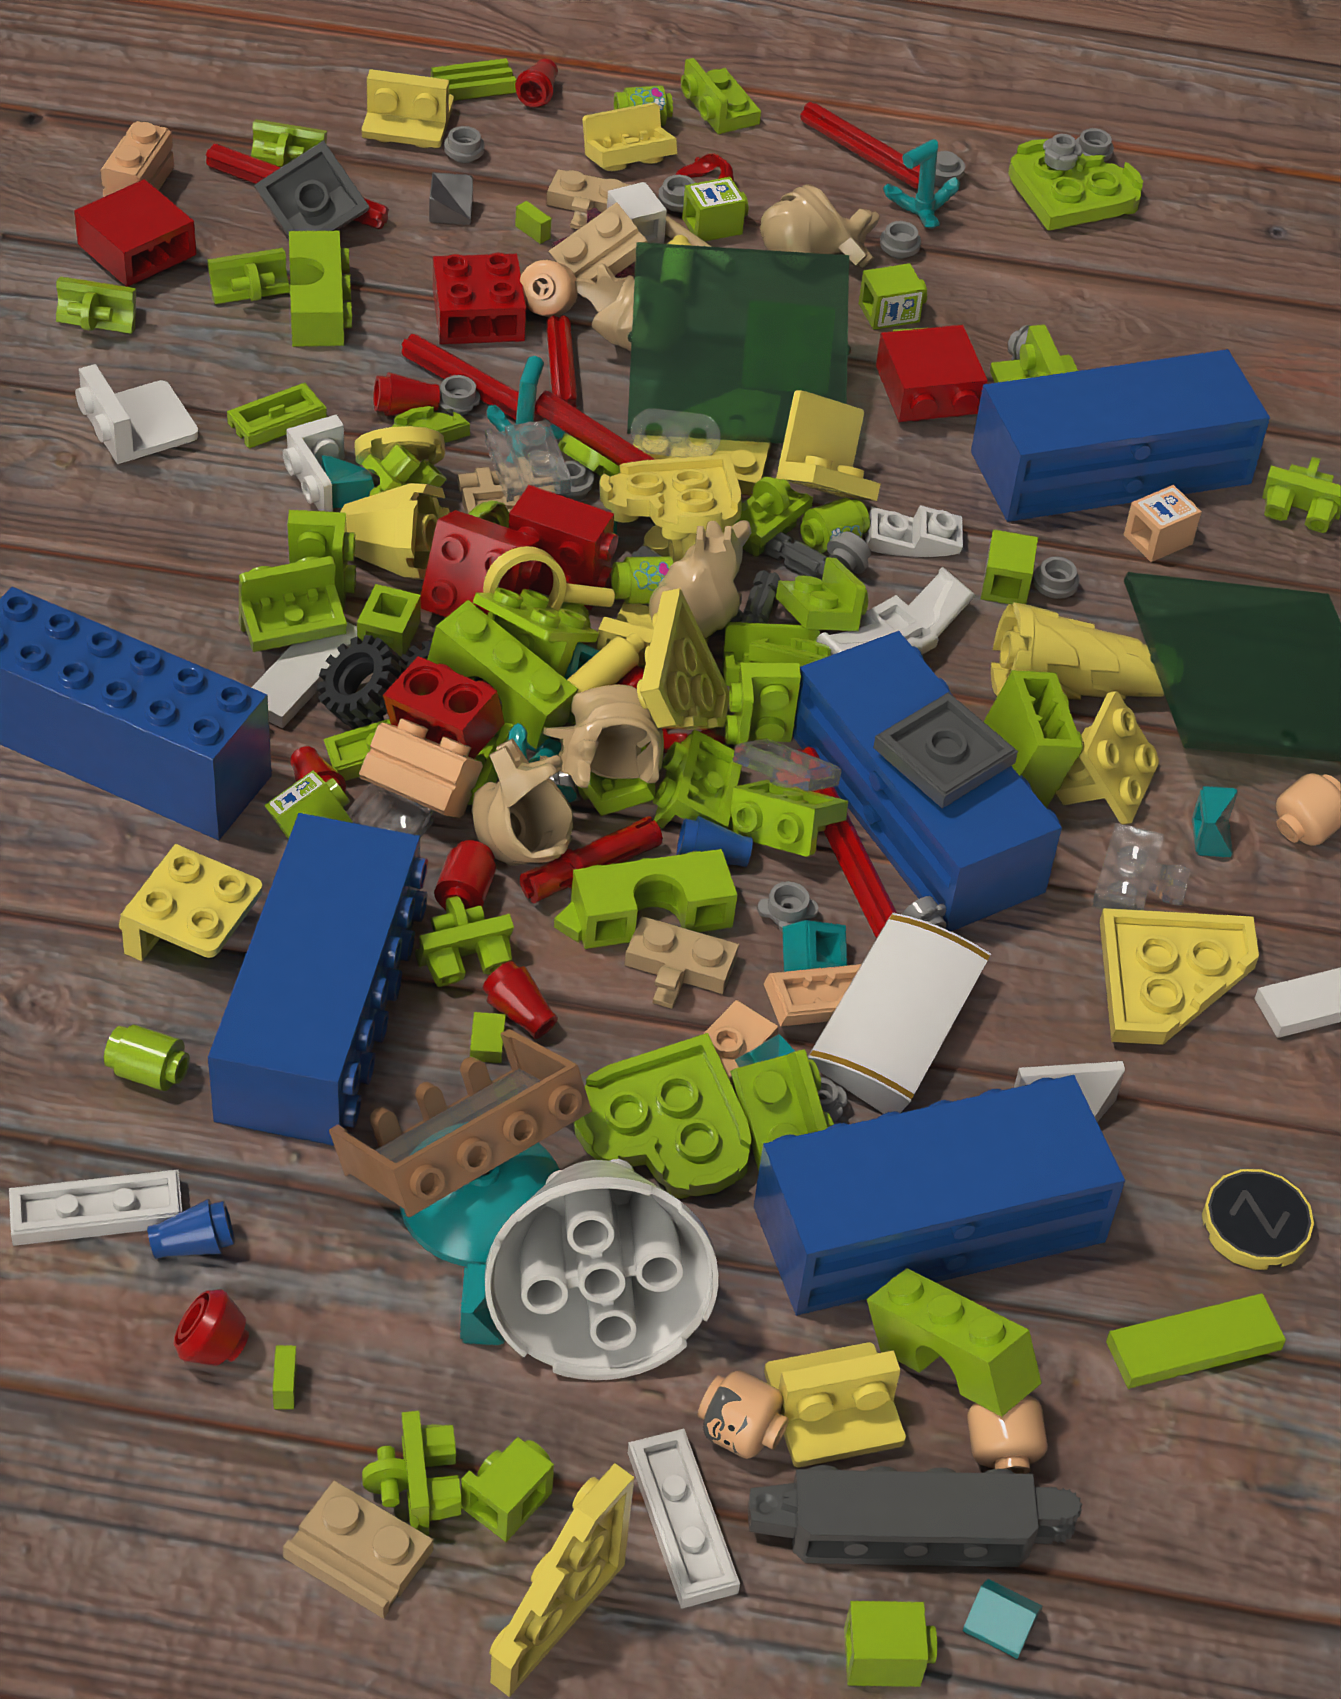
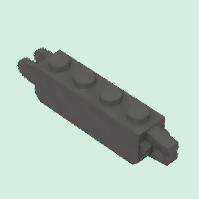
M818 1465L807 1470L796 1469L794 1483L750 1488L748 1525L750 1532L792 1538L793 1553L804 1563L1019 1567L1030 1556L1033 1544H1052L1053 1541L1059 1544V1542L1065 1543L1066 1539L1070 1540L1076 1529L1075 1524L1078 1517H1080L1083 1504L1080 1503L1081 1498L1076 1496V1492L1072 1493L1071 1489L1065 1490L1062 1488V1490H1058L1057 1487H1034L1033 1474H1015L1007 1469H993L985 1473H956L952 1469L941 1467L933 1468L926 1472L897 1471L891 1467L878 1466L867 1471L838 1470L833 1466Z

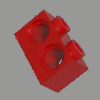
M420 656L408 666L383 694L391 725L398 726L401 718L429 729L425 737L426 739L438 744L441 743L443 736L471 747L468 757L473 759L505 724L497 690L484 681H474L454 672L445 664H436Z

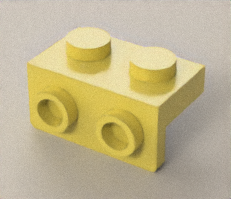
M654 102L585 115L582 119L585 155L604 170H622L627 167L628 163L638 161L646 164L658 163L664 160V156L677 154L676 138L661 128L660 107Z

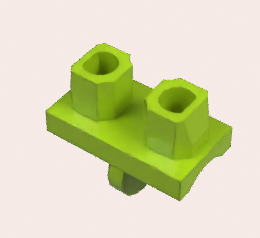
M257 119L253 121L251 156L279 167H283L323 140L327 144L326 130Z
M283 248L207 259L212 300L215 304L245 299L258 301L264 296L290 292L286 270V253Z
M62 276L56 280L58 292L56 322L80 325L83 330L89 331L99 328L132 334L135 330L136 288Z
M397 443L383 460L369 454L361 463L365 469L378 475L380 478V485L370 491V496L409 483L441 487L447 480L434 464L425 459L419 462L411 452Z
M1312 456L1308 468L1291 464L1290 469L1286 470L1271 465L1262 498L1265 499L1264 515L1282 521L1287 520L1291 506L1308 511L1304 525L1310 530L1326 533L1334 519L1339 520L1341 515V485L1332 483L1333 475L1317 471L1320 458Z
M772 477L760 479L754 484L753 495L742 503L741 517L735 522L736 524L739 521L745 520L750 523L751 535L744 544L743 549L753 556H759L764 552L768 541L780 532L787 534L796 526L797 518L812 507L813 497L807 493L794 491L785 479L779 480Z
M460 897L447 898V914L431 917V925L434 932L420 935V949L415 950L419 967L428 966L438 987L463 980L466 972L461 957L474 953L478 955L483 974L490 975L504 963L512 961L509 940L514 930V925L510 914L484 920V912L481 906L465 909Z
M419 1411L401 1412L403 1459L395 1457V1449L392 1446L378 1448V1460L368 1464L363 1469L362 1483L364 1488L370 1493L381 1494L384 1507L397 1506L400 1503L399 1492L406 1490L410 1526L429 1536V1521L461 1515L459 1476L426 1478L425 1467L456 1464L453 1425H421Z

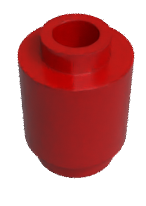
M465 840L448 853L434 890L436 901L445 911L446 899L455 896L460 897L465 909L476 906L483 908L496 872L495 857L488 846L478 841Z

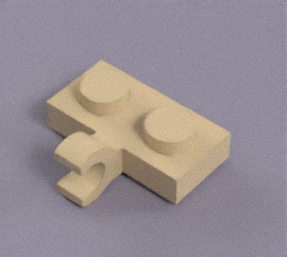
M558 169L547 190L546 205L575 211L570 228L580 229L591 221L593 215L598 216L607 209L609 190L631 184L622 183L617 179H602L583 175L581 172L574 170L564 171Z
M641 916L626 950L624 965L656 974L655 986H658L654 995L653 1003L673 1009L683 983L723 994L738 957L739 944Z

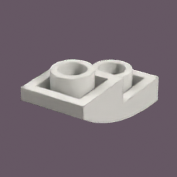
M921 505L914 518L872 506L868 512L870 528L865 533V542L873 552L905 557H939L960 554L963 548L962 516Z

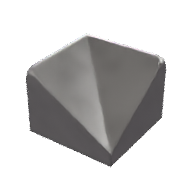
M432 172L429 222L470 225L473 205V176Z

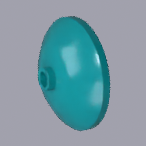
M461 1126L452 1128L435 1136L434 1138L430 1139L428 1142L423 1144L421 1147H419L415 1152L421 1150L422 1148L428 1146L429 1144L435 1142L436 1140L442 1138L443 1136L449 1134L450 1132L456 1130ZM538 1142L488 1171L490 1174L476 1178L410 1218L406 1216L404 1208L400 1206L401 1215L413 1238L436 1257L467 1267V1264L486 1265L490 1248L505 1222L546 1185L548 1177L553 1172L560 1169L552 1155Z

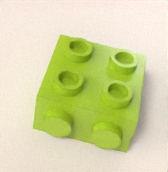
M1012 670L983 722L1018 751L1016 762L1012 765L1013 769L1018 775L1026 778L1032 792L1047 808L1056 791L1061 788L1063 780L1074 761L1081 754L1083 748L1080 732L1076 730L1069 710L1068 698L1062 691L1056 673Z

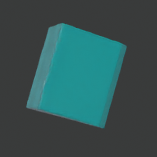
M987 1579L979 1589L962 1631L1018 1659L1043 1606Z

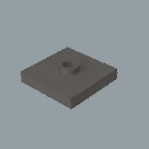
M949 692L876 735L873 747L942 809L1015 764L1018 753L1014 747Z

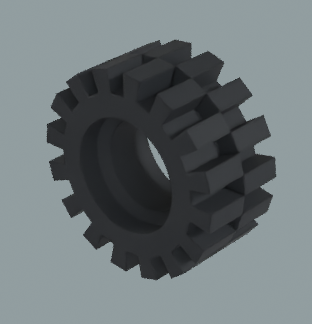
M364 635L363 641L358 636L350 639L351 647L349 648L342 643L337 647L340 652L337 658L330 654L326 659V662L331 665L330 668H321L319 677L324 680L317 683V691L322 694L319 696L320 702L352 729L384 720L383 716L388 714L383 694L408 668L406 661L380 638L377 637L375 639L371 635ZM373 673L370 681L366 684V686L362 688L360 691L356 692L360 683L367 676Z

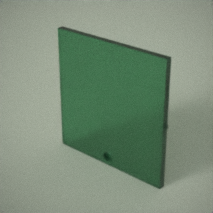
M636 242L632 331L627 336L628 341L631 342L627 434L784 443L792 400L796 390L810 392L847 404V356L851 353V347L848 345L849 255Z
M1127 572L1123 581L1148 647L1150 661L1154 664L1184 748L1341 762V622L1329 594Z

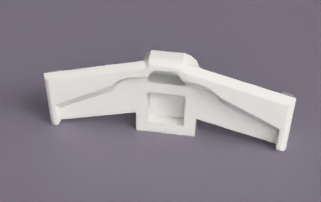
M942 567L938 575L909 606L895 595L866 611L859 631H844L833 635L824 632L817 637L816 642L829 646L831 655L900 631L911 646L918 648L923 655L937 646L938 636L975 597V594Z

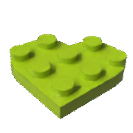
M1048 139L1031 140L1020 144L1017 153L1011 158L1008 175L1013 185L1048 231L1096 222L1123 214H1134L1138 211L1143 180L1140 173L1127 162H1125L1124 168L1112 163H1105L1104 155L1085 156L1082 153L1081 156H1078L1076 165L1072 169L1056 170L1049 167L1044 160L1045 150L1043 149V144Z
M708 1033L609 1064L587 1077L584 1087L592 1112L574 1121L573 1124L576 1138L585 1151L593 1156L595 1160L610 1161L621 1159L627 1161L632 1167L646 1165L655 1179L665 1186L667 1193L678 1199L718 1193L746 1175L752 1141L748 1120Z

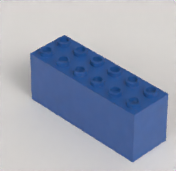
M1226 349L984 384L971 453L1006 521L1011 522L1132 503L1171 485H1174L1183 494L1251 484L1270 416L1230 351Z
M11 587L0 598V745L219 841L272 776L267 694L15 587Z
M900 631L890 633L800 667L801 680L792 734L793 738L802 749L812 747L817 751L839 797L848 801V809L917 898L931 896L938 905L944 904L946 906V912L943 916V920L946 922V930L952 932L1046 893L1062 827L1055 813L1042 804L1032 792L1026 778L1018 775L1012 766L942 809L873 748L876 735L944 694L950 693L947 683L935 675L924 661L919 649L911 646Z
M298 813L208 1055L214 1122L334 1146L329 1129L336 1125H340L345 1129L347 1126L355 1128L362 1101L361 1095L357 1094L361 1083L369 1085L374 1071L375 1053L371 1051L374 1042L382 1043L386 1035L389 1012L385 1011L388 1000L396 1001L399 995L402 971L398 970L401 960L409 961L412 955L415 941V931L411 930L413 922H422L426 911L428 893L420 891V889L423 888L428 859L420 857L419 835Z
M1075 1075L1056 1079L1049 1077L1041 1078L1029 1085L1007 1090L991 1089L979 1096L957 1101L941 1100L921 1109L903 1113L897 1111L888 1112L876 1119L853 1124L838 1123L822 1131L799 1136L784 1135L772 1142L763 1143L754 1209L797 1316L865 1300L906 1268L934 1282H940L1105 1243L1125 1179Z

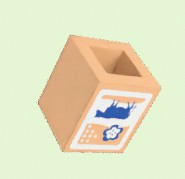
M1171 485L1131 503L1124 536L1150 562H1154L1193 545L1202 511L1174 485Z

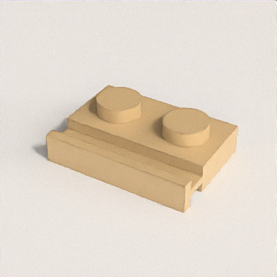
M616 202L549 250V253L555 262L565 264L570 268L576 279L584 278L596 283L598 280L597 267L599 264H606L615 276L652 248L647 239L639 232L636 225Z
M334 1480L301 1522L299 1531L291 1541L287 1540L284 1544L283 1557L384 1619L389 1612V1606L397 1596H401L433 1552V1539Z

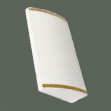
M892 913L809 1053L808 1060L812 1059L816 1063L819 1072L883 1114L893 1111L901 1113L912 1100L991 953L942 927L914 917Z

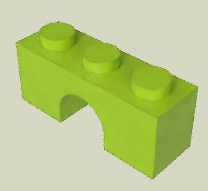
M289 231L292 347L344 346V328H352L351 302H343L351 301L350 275H342L350 274L349 248H340V231Z
M467 600L436 625L427 660L436 664H445L454 672L472 680L480 677L487 681L497 690L501 699L504 722L523 725L528 732L527 743L533 748L537 749L550 738V736L543 734L544 728L562 727L567 723L572 709L573 697L577 694L578 689L472 602Z
M722 849L575 869L573 870L571 902L573 901L582 928L581 939L584 949L630 943L636 930L637 913L639 910L648 907H660L672 912L678 918L681 928L695 932L732 928L737 892Z
M908 1268L867 1298L880 1352L894 1350L897 1361L919 1373L942 1356L956 1377L960 1395L1001 1417L1042 1384L1029 1329Z

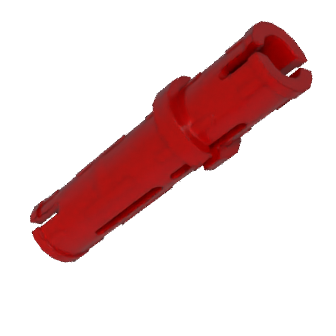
M646 816L586 846L575 850L567 849L559 858L540 867L523 872L520 875L521 888L527 899L531 898L532 903L540 902L542 899L568 887L572 889L573 870L588 868L593 865H610L627 861L642 852L660 846L663 841L662 832L655 820L652 821V817Z

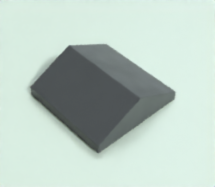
M324 140L254 185L288 239L289 231H338L370 210L369 205Z

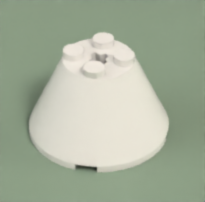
M621 1159L610 1161L590 1160L553 1172L548 1177L546 1185L505 1222L496 1235L487 1258L485 1295L487 1306L496 1328L505 1341L521 1356L525 1357L528 1353L534 1358L553 1366V1373L565 1377L583 1380H612L630 1377L654 1369L687 1347L686 1340L703 1320L707 1322L713 1310L718 1291L719 1273L716 1253L710 1236L699 1218L685 1204L635 1173L627 1161Z

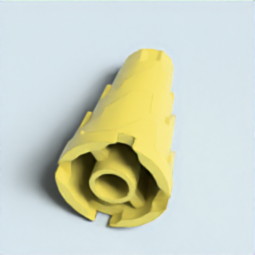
M1013 602V604H1008L998 624L992 649L1000 651V663L991 662V683L996 696L999 695L1012 670L1056 673L1063 693L1066 694L1068 699L1081 700V696L1105 698L1107 693L1115 691L1119 692L1122 699H1126V696L1163 697L1170 689L1175 690L1178 687L1181 678V664L1175 662L1172 652L1142 644L1137 638L1095 629V624L1061 617L1054 611Z

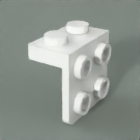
M96 364L79 368L81 388L75 390L78 406L83 415H87L94 426L99 441L104 442L117 464L195 441L198 438L197 425L168 382L159 380L114 393Z

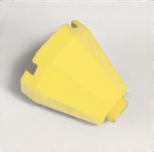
M409 483L344 504L340 512L346 513L347 532L355 533V557L402 577L424 580L437 519L450 513L449 508L439 506L437 499L445 498L443 488L428 484Z

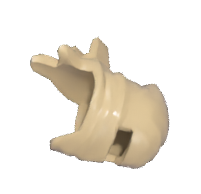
M806 184L802 187H797L793 192L783 195L781 201L775 203L764 212L761 218L760 233L764 245L778 263L790 271L803 273L811 263L820 257H828L837 253H844L855 266L860 265L864 268L874 259L864 245L865 238L878 224L880 216L876 211L871 212L867 209H859L850 219L844 218L836 211L822 190L811 184Z
M606 264L598 265V280L596 283L589 279H576L577 293L589 299L599 312L591 323L592 328L610 343L629 351L639 350L658 355L669 351L684 336L687 328L686 307L676 294L666 290L664 287L658 286L650 280L634 279L630 275L625 278H615L613 272Z
M744 520L737 522L733 527L725 526L724 533L716 521L708 522L706 531L704 526H697L695 544L686 551L682 559L670 566L668 573L659 583V587L651 595L649 602L651 620L653 621V615L658 612L662 592L681 588L704 639H707L717 630H722L737 615L741 605L742 593L737 592L733 580L741 565L743 546L751 535L750 523Z
M615 684L591 688L577 693L573 697L571 709L575 716L576 725L544 728V735L560 738L562 747L558 756L563 761L561 772L572 776L574 783L578 787L588 788L591 771L599 776L611 779L640 778L646 783H656L659 780V771L662 768L664 751L662 728H657L649 710L641 706L637 688ZM649 743L646 750L641 752V748ZM540 756V760L549 758L547 756Z
M512 738L497 746V751L490 754L499 782H488L474 793L472 815L475 831L479 842L492 850L495 859L507 865L517 866L527 863L550 862L565 853L571 842L573 828L572 808L556 784L549 778L562 770L563 761L560 756L555 755L529 763Z

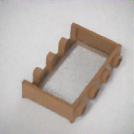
M508 1029L501 1033V1038L512 1069L511 1071L491 1081L485 1063L475 1057H467L461 1063L460 1072L468 1095L447 1106L439 1087L430 1082L421 1083L416 1089L415 1096L423 1121L403 1132L393 1112L384 1107L376 1108L371 1113L370 1123L378 1143L377 1147L370 1148L348 1134L346 1129L340 1125L329 1129L344 1175L348 1176L351 1174L404 1208L406 1216L410 1218L592 1112L579 1067L576 1063Z

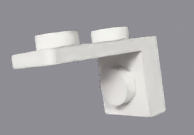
M337 415L286 429L287 449H284L282 453L288 473L291 476L296 475L301 482L302 491L309 504L314 503L319 511L333 512L332 483L321 467L322 456L327 455L340 460L345 459L344 425Z

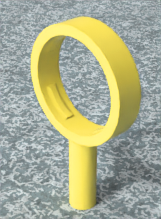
M529 546L511 549L498 557L489 568L484 580L483 592L494 593L501 578L511 567L524 561L534 560L546 563L553 572V588L548 597V606L557 611L563 602L610 608L615 598L613 589L566 583L565 574L553 557L542 549Z

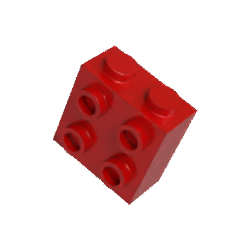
M145 179L74 210L78 245L126 287L197 255L194 220Z
M517 253L433 256L432 290L439 344L525 341L526 305L523 286L520 282L521 273Z
M963 325L882 332L880 334L876 368L898 422L978 414L983 385L987 384L988 380Z
M528 485L509 513V528L541 539L539 549L550 554L559 564L565 574L566 583L612 588L611 559L618 543V535L613 534L614 513ZM542 562L540 572L536 580L530 584L529 589L550 595L554 579L553 572L546 563ZM584 605L589 610H592L594 607L592 605Z
M457 510L437 519L421 591V609L447 617L467 600L473 603L476 592L484 593L483 586L486 574L498 557L518 547L529 546L539 548L541 539ZM530 560L514 565L503 575L497 588H503L516 594H521L523 589L529 590L530 584L536 580L540 572L542 562ZM473 603V604H474L475 606H477L481 611H483L486 615H488V613H489L488 610H486L485 608H483V607H481V606H479V605Z

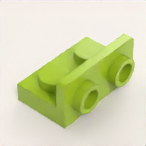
M694 58L685 60L684 75L681 77L682 92L687 99L691 100L699 110L703 120L708 121L717 134L760 124L761 110L726 68L712 69L705 72Z
M289 510L287 521L289 564L296 563L306 557L322 558L332 556L336 565L335 587L342 609L345 610L346 593H355L356 565H348V561H354L355 533L347 532L346 513Z
M826 558L822 580L812 576H797L795 581L778 580L776 599L805 629L859 631L861 616L865 615L868 608V592L866 586L837 558Z
M799 663L740 664L738 683H730L729 709L730 712L735 713L734 715H726L725 739L726 744H734L735 751L744 755L743 762H746L748 742H791L801 680Z
M696 729L681 744L674 742L664 757L662 768L666 769L665 778L657 788L655 799L653 800V803L657 805L654 820L659 827L664 828L677 815L682 819L686 818L695 821L700 816L727 829L731 816L733 787L738 785L744 755Z
M767 779L735 786L732 792L731 816L728 829L742 836L753 838L755 843L807 857L814 855L816 852L818 832L824 831L826 825L846 820L848 801Z
M805 1049L730 1071L738 1100L748 1120L752 1138L751 1147L758 1171L763 1143L772 1142L784 1135L799 1136L822 1131L834 1125L830 1114L823 1112L817 1092L821 1090V1077L818 1067L812 1059L808 1060Z

